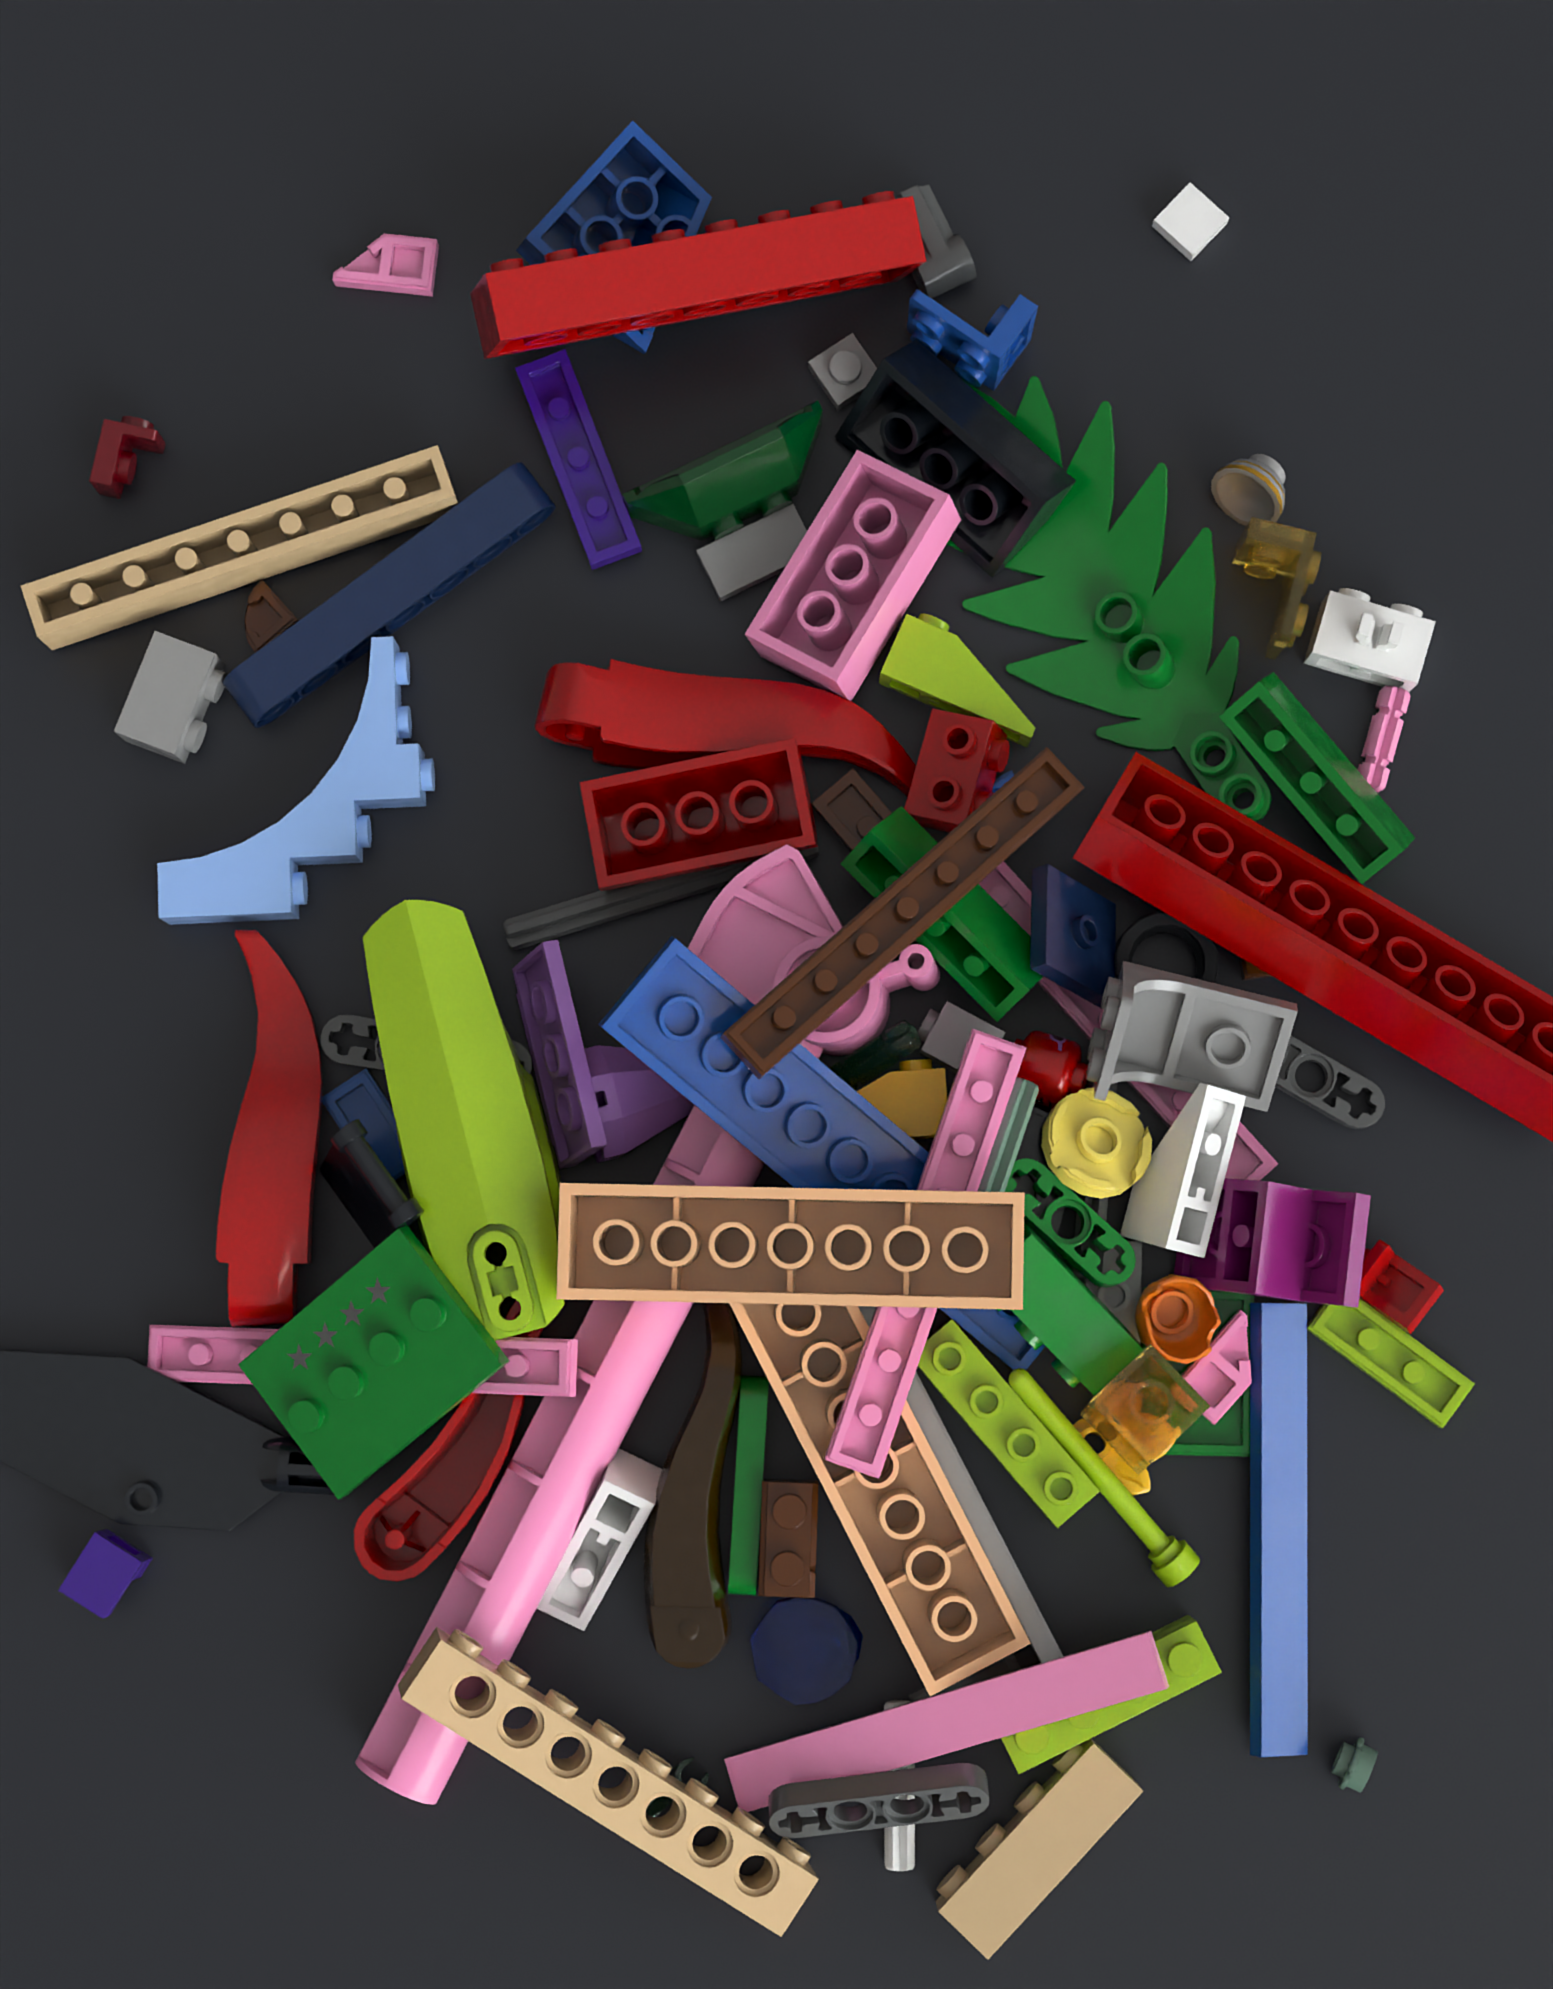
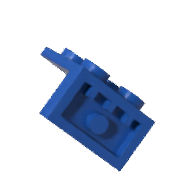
M916 289L909 300L907 331L911 334L910 340L912 342L917 339L935 356L939 353L955 364V372L966 382L976 387H980L983 383L994 391L1031 341L1038 306L1021 294L1010 308L1002 304L988 322L984 330L988 334L986 336Z

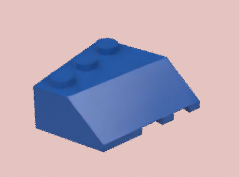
M632 121L528 234L516 251L530 265L544 263V255L563 249L576 248L578 256L595 254L599 252L598 246L600 244L618 239H631L633 247L653 243V235L668 230L684 229L686 237L694 236L698 232L712 197ZM655 327L612 336L645 354L653 337L652 334Z

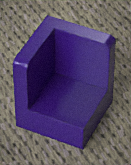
M107 1528L94 1532L58 1591L100 1618L109 1617L131 1581L143 1575L153 1558Z

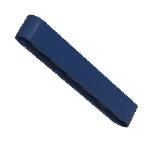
M522 462L508 467L239 664L225 677L223 681L224 687L255 728H260L273 722L367 653L371 648V637H388L538 527L553 513L556 505Z

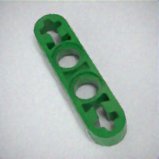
M741 1376L728 1594L756 1596L769 1386L767 1376Z

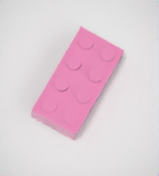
M856 450L745 632V636L760 657L828 692L852 701L961 521L950 495Z

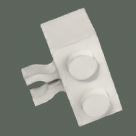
M1341 588L1338 592L1330 590L1321 602L1304 664L1381 687L1386 685L1396 686L1410 692L1418 684L1436 621L1422 618L1423 612L1409 605L1392 604L1388 608L1371 603V597L1358 590Z

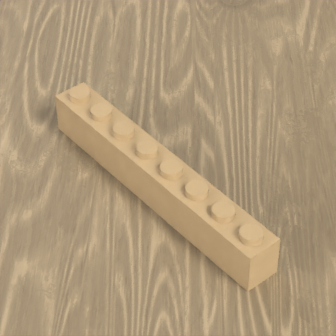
M438 445L35 580L21 585V589L37 637L51 650H55L434 522L456 506L458 500Z

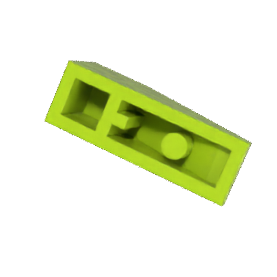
M920 613L918 618L906 614L880 672L879 684L938 710L993 720L1007 734L1008 740L1028 748L1036 728L960 638L948 632L950 626L943 620L929 614Z

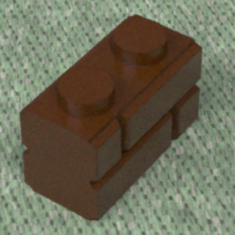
M763 1479L758 1596L815 1598L818 1480Z

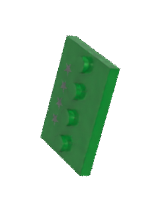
M407 1225L393 1232L238 1365L339 1500L361 1485L510 1362V1360Z

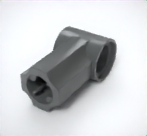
M916 185L900 192L895 199L909 196L914 198L927 262L911 272L918 289L932 299L976 279V269L970 252L959 234L953 235L930 185Z

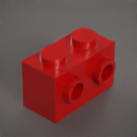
M932 708L904 809L922 827L951 832L994 794L992 790L997 772H1002L1005 769L1009 758L1010 745L1009 741L1006 740L1007 734L993 720Z

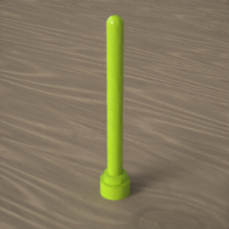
M1018 1368L1013 1370L1008 1378L1012 1389L1150 1550L1148 1558L1152 1561L1151 1570L1165 1587H1173L1185 1580L1200 1562L1199 1556L1185 1540L1178 1541L1173 1535L1167 1537L1033 1377L1024 1369Z

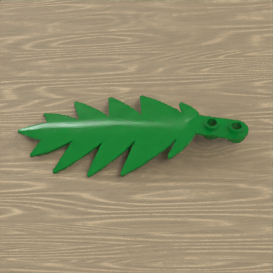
M1032 376L1029 379L1016 417L992 397L969 385L1063 469L1054 415L1037 376ZM1103 401L1066 470L1076 482L1050 519L1004 567L1042 578L965 599L962 602V606L967 611L1002 624L1054 638L1084 641L1073 646L1009 663L1006 666V671L1010 675L1052 695L1116 716L1138 719L1099 727L1096 730V734L1100 739L1133 749L1171 751L1176 748L1207 794L1253 821L1259 822L1270 808V789L1230 729L1219 718V715L1228 708L1235 688L1240 644L1237 637L1231 636L1209 669L1213 646L1216 587L1212 532L1208 527H1204L1155 592L1163 554L1168 503V469L1164 463L1157 464L1156 468L1110 529L1114 500L1115 442L1112 407L1108 401ZM949 539L946 545L964 553ZM1222 750L1225 752V758L1221 764L1217 766L1207 765V757L1212 751ZM1244 792L1252 793L1254 801L1250 807L1246 809L1236 807L1235 802L1240 794Z

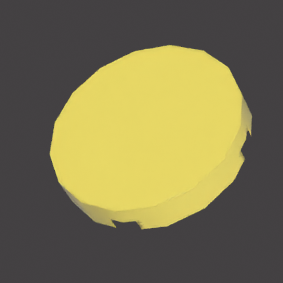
M1094 1087L1067 1095L1051 1109L1042 1126L1041 1147L1048 1167L1062 1184L1080 1195L1102 1199L1121 1195L1143 1177L1151 1161L1152 1138L1148 1126L1144 1129L1142 1122L1138 1118L1140 1113L1130 1101L1109 1090L1105 1101L1094 1099Z

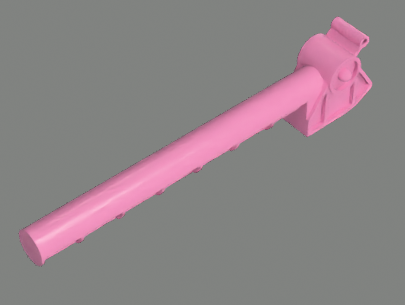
M786 844L753 862L723 888L703 917L688 949L751 1003L756 1005L844 926L799 850ZM920 944L908 946L900 954L899 960L889 963L800 1044L818 1059L822 1053L832 1056H844L867 1048L879 1037L886 1026L890 1013V992L912 986L919 991H928L938 984L940 970L931 952ZM694 1105L653 1185L753 1187L765 1163ZM592 1301L573 1338L578 1339L576 1397L543 1396L355 1761L357 1767L371 1779L411 1800L430 1805L437 1803L468 1740L402 1700L398 1688L399 1682L436 1627L449 1635L452 1634L454 1629L466 1633L483 1646L480 1655L496 1665H499L502 1659L510 1661L570 1544L608 1464L614 1459L694 1302ZM466 1677L457 1685L455 1694L462 1699H473L482 1693L486 1682L480 1677Z

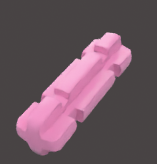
M1386 685L1379 691L1375 708L1379 709L1376 715L1372 716L1361 755L1365 758V761L1359 764L1357 769L1376 792H1380L1386 787L1390 773L1386 766L1387 764L1389 765V762H1393L1404 723L1400 716L1403 713L1406 714L1411 697L1407 690L1396 686Z

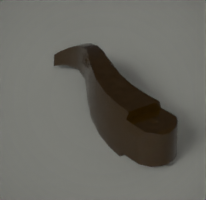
M702 1303L705 1313L707 1347L701 1382L662 1467L656 1490V1502L649 1514L645 1533L643 1570L645 1604L651 1641L655 1650L666 1662L676 1667L687 1669L700 1667L714 1660L728 1644L732 1632V1618L723 1571L719 1525L721 1481L741 1386L742 1349L738 1324L729 1303Z

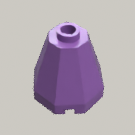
M597 1045L584 1049L607 1141L605 1147L593 1154L597 1163L623 1156L685 1118L691 1112L694 1104L627 1048Z

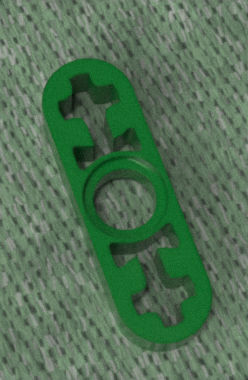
M1029 1158L1016 1160L1005 1192H1013L1017 1186L1016 1181L1012 1178L1014 1173L1020 1177L1031 1173L1037 1179L1032 1187L1043 1199L1049 1196L1051 1190L1059 1197L1047 1205L1042 1211L1040 1218H1038L1032 1210L1041 1205V1203L1027 1193L1024 1199V1222L1094 1285L1113 1287L1127 1280L1133 1273L1136 1264L1135 1252L1130 1243L1072 1190L1062 1184L1042 1163ZM1067 1207L1073 1209L1079 1215L1081 1230L1075 1238L1065 1239L1054 1232L1051 1218L1058 1208ZM1093 1228L1100 1234V1237L1093 1240L1092 1243L1100 1251L1107 1252L1114 1248L1119 1253L1115 1261L1120 1268L1119 1273L1111 1269L1102 1274L1097 1269L1101 1259L1092 1249H1085L1081 1256L1074 1250L1076 1246L1089 1238Z

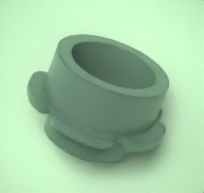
M1362 1737L1357 1738L1353 1746L1343 1742L1334 1760L1331 1773L1339 1777L1338 1786L1341 1790L1349 1787L1361 1793L1375 1765L1378 1751L1364 1745V1738Z

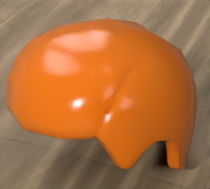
M1170 1274L1149 1284L1142 1292L1134 1314L1141 1342L1156 1356L1168 1361L1188 1364L1207 1356L1212 1351L1210 1346L1211 1338L1221 1324L1211 1292L1197 1279Z

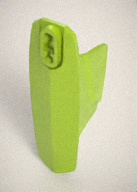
M404 900L384 913L362 937L371 999L389 1095L396 1121L399 1147L411 1199L415 1198L424 1210V1213L417 1218L424 1247L494 1341L547 1327L565 1305L564 1299H556L561 1176L534 1079L521 1065L516 1048L502 1022L464 912L452 906L434 901ZM494 1242L504 1245L507 1251L506 1258L501 1266L491 1264L486 1258L487 1247ZM509 1296L516 1299L521 1305L520 1315L514 1320H507L500 1313L501 1303Z

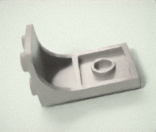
M1123 961L1118 979L1108 977L1101 1002L1103 1014L1100 1028H1094L1088 1048L1087 1060H1089L1086 1080L1094 1082V1099L1102 1101L1106 1100L1110 1085L1117 1082H1145L1192 1094L1198 1085L1203 1083L1246 1096L1245 1107L1268 1112L1298 1013L1297 1003Z

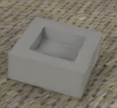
M853 333L808 361L809 371L837 411L860 397L877 370V367Z

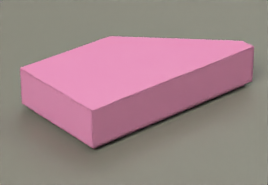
M384 233L368 245V250L344 268L341 266L333 272L332 281L337 287L433 297L439 244L437 239Z
M1238 1310L1211 1340L1210 1346L1212 1351L1207 1356L1193 1361L1171 1386L1213 1425L1220 1420L1252 1383L1247 1337L1248 1319L1242 1310Z

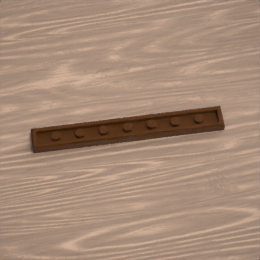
M1046 747L728 1028L720 1038L760 1080L1080 794L1085 787Z

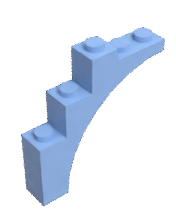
M393 636L371 637L369 677L357 722L337 761L310 795L280 821L240 844L198 858L157 863L158 916L161 920L169 925L299 919V905H306L308 901V883L306 873L298 872V865L363 863V848H371L372 831L370 816L362 815L361 809L426 806V791L435 790L433 758L425 759V753L418 743L403 744V739L411 738L412 736L410 706H402L401 685L410 684V662L408 652H400V647Z

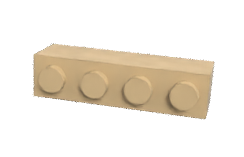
M1092 1739L1057 1755L1052 1763L1057 1769L1042 1786L1037 1781L1032 1783L1014 1804V1807L1018 1810L1017 1814L1004 1828L999 1823L994 1824L975 1846V1849L980 1854L965 1870L960 1865L955 1866L936 1889L941 1894L936 1900L938 1912L987 1960L1143 1792L1139 1784Z

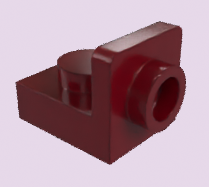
M122 416L121 422L104 419L89 482L99 495L121 499L124 484L130 485L136 471L137 455L132 452L133 448L163 454L166 443L159 432L153 429L154 424L133 416Z

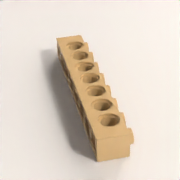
M438 1627L435 1628L398 1684L402 1700L782 1937L819 1880L808 1862L811 1857L809 1852L789 1838L782 1837L780 1842L777 1843L762 1833L765 1825L747 1811L737 1807L732 1814L717 1805L716 1801L719 1796L696 1779L690 1778L687 1784L679 1781L669 1774L672 1766L654 1752L644 1748L641 1754L638 1755L622 1744L626 1739L625 1736L608 1723L597 1719L591 1725L575 1715L578 1710L577 1705L559 1692L550 1689L545 1696L529 1686L528 1682L531 1677L510 1661L502 1659L500 1664L496 1665L480 1655L483 1646L466 1633L454 1629L452 1634L449 1635ZM476 1676L486 1682L482 1693L473 1699H462L455 1694L457 1685L466 1677ZM515 1707H527L533 1711L530 1722L520 1729H510L503 1725L506 1714ZM574 1737L580 1740L577 1751L571 1757L559 1759L551 1755L552 1747L559 1739ZM622 1767L626 1769V1776L618 1786L604 1788L598 1785L601 1774L608 1768ZM661 1796L673 1799L672 1806L665 1815L661 1817L646 1815L647 1806L653 1799ZM706 1826L719 1828L717 1838L710 1845L703 1847L693 1845V1838L701 1828ZM755 1855L765 1857L764 1864L757 1873L748 1876L739 1873L742 1863L747 1858Z

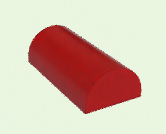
M795 737L579 782L600 891L757 860L786 844L799 851L818 847L808 784Z

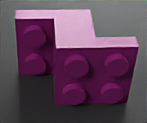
M1225 1178L1205 1258L1177 1251L1174 1274L1195 1278L1208 1290L1358 1308L1371 1195L1312 1190L1270 1181Z

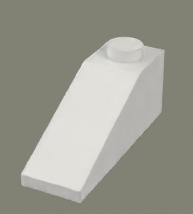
M1200 1083L1151 1155V1161L1143 1177L1133 1185L1120 1233L1121 1236L1205 1258L1246 1096L1208 1084Z
M618 1449L614 1459L608 1464L570 1544L537 1607L538 1610L585 1631L655 1505L661 1468Z

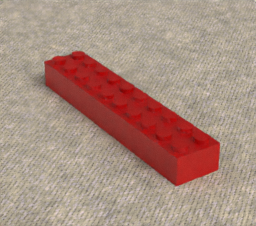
M1135 752L1074 854L1073 859L1553 1142V997L1140 753Z

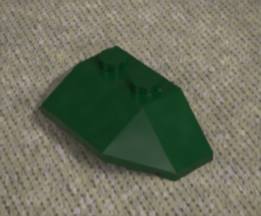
M817 400L806 405L796 412L641 486L622 493L630 517L700 541L711 536L718 540L743 528L744 524L742 521L762 512L763 516L766 517L793 503L791 498L798 495L822 427L823 409L819 401Z

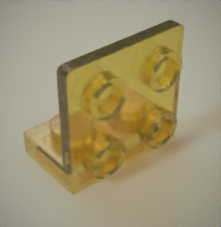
M1251 517L1236 543L1232 564L1244 566L1243 572L1256 578L1274 579L1276 574L1284 576L1264 656L1265 658L1275 660L1285 647L1292 648L1296 636L1300 637L1302 634L1309 605L1300 603L1301 596L1305 595L1308 584H1313L1321 560V552L1313 550L1316 532Z

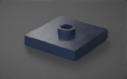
M1049 864L1032 869L1030 969L1100 1008L1108 977L1115 978L1116 904Z

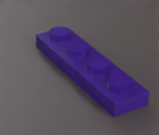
M566 349L515 367L591 569L594 570L642 552L640 541Z

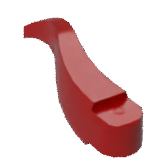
M610 659L607 670L581 663H559L552 666L546 675L535 722V730L541 736L561 744L591 750L592 760L595 763L623 768L645 769L794 737L796 738L801 756L847 761L880 775L896 786L907 797L916 768L914 762L900 743L871 714L852 701L826 690L790 682L677 673L643 667Z
M235 930V937L245 956L252 976L258 1010L257 1041L250 1078L230 1144L221 1190L217 1224L216 1259L218 1262L228 1263L227 1294L229 1320L232 1327L286 1324L297 1314L298 1264L312 1263L313 1204L323 1097L321 1050L314 1019L306 999L282 959L257 930Z
M517 1300L514 1301L506 1313L505 1319L514 1320L520 1315L521 1305ZM544 1328L511 1337L539 1338ZM471 1393L462 1400L430 1447L400 1478L363 1511L354 1528V1550L361 1565L371 1575L381 1580L395 1582L414 1578L423 1572L455 1539L488 1495L508 1456L523 1413L526 1395Z

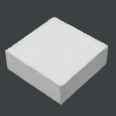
M1190 182L1154 219L1152 227L1187 259L1192 261L1224 228L1229 217Z

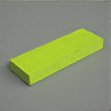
M1360 1298L1358 1308L1322 1304L1307 1324L1309 1332L1438 1428H1444L1475 1385L1474 1382Z

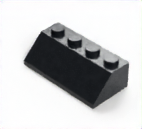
M917 339L882 360L835 435L854 454L856 450H859L949 494L961 518L950 540L992 578L1007 565L1050 519L1076 482L1074 478Z

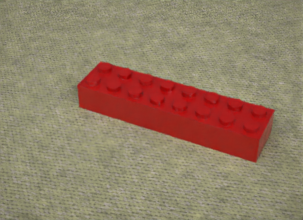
M884 191L863 197L862 205L843 208L841 200L828 201L810 207L811 214L791 218L790 210H779L757 217V224L738 227L736 219L723 220L706 225V233L686 237L684 229H674L657 233L652 236L653 243L632 247L631 239H618L600 244L598 246L599 252L595 254L578 256L577 249L570 248L544 255L545 262L524 266L522 258L493 263L490 265L491 272L482 275L481 280L470 293L484 359L898 282L927 262L914 198L909 196L895 199L894 191Z

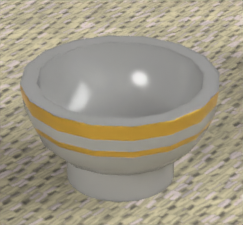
M1254 454L1249 459H1238L1219 469L1211 480V492L1218 506L1230 518L1250 528L1265 529L1275 525L1284 510L1285 489L1283 484L1286 476L1283 468L1276 460L1264 454Z

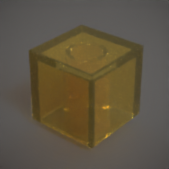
M1150 1344L1086 1405L1080 1415L1139 1475L1188 1429L1210 1405Z

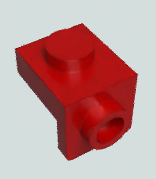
M1380 1239L1372 1249H1365L1359 1298L1406 1332L1412 1334L1444 1290L1438 1282L1396 1255L1390 1245Z

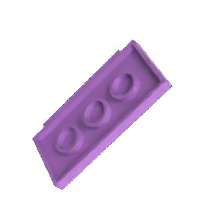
M551 940L539 944L512 970L518 992L516 996L551 1143L555 1147L559 1168L563 1169L578 1165L605 1147L607 1141L558 940Z

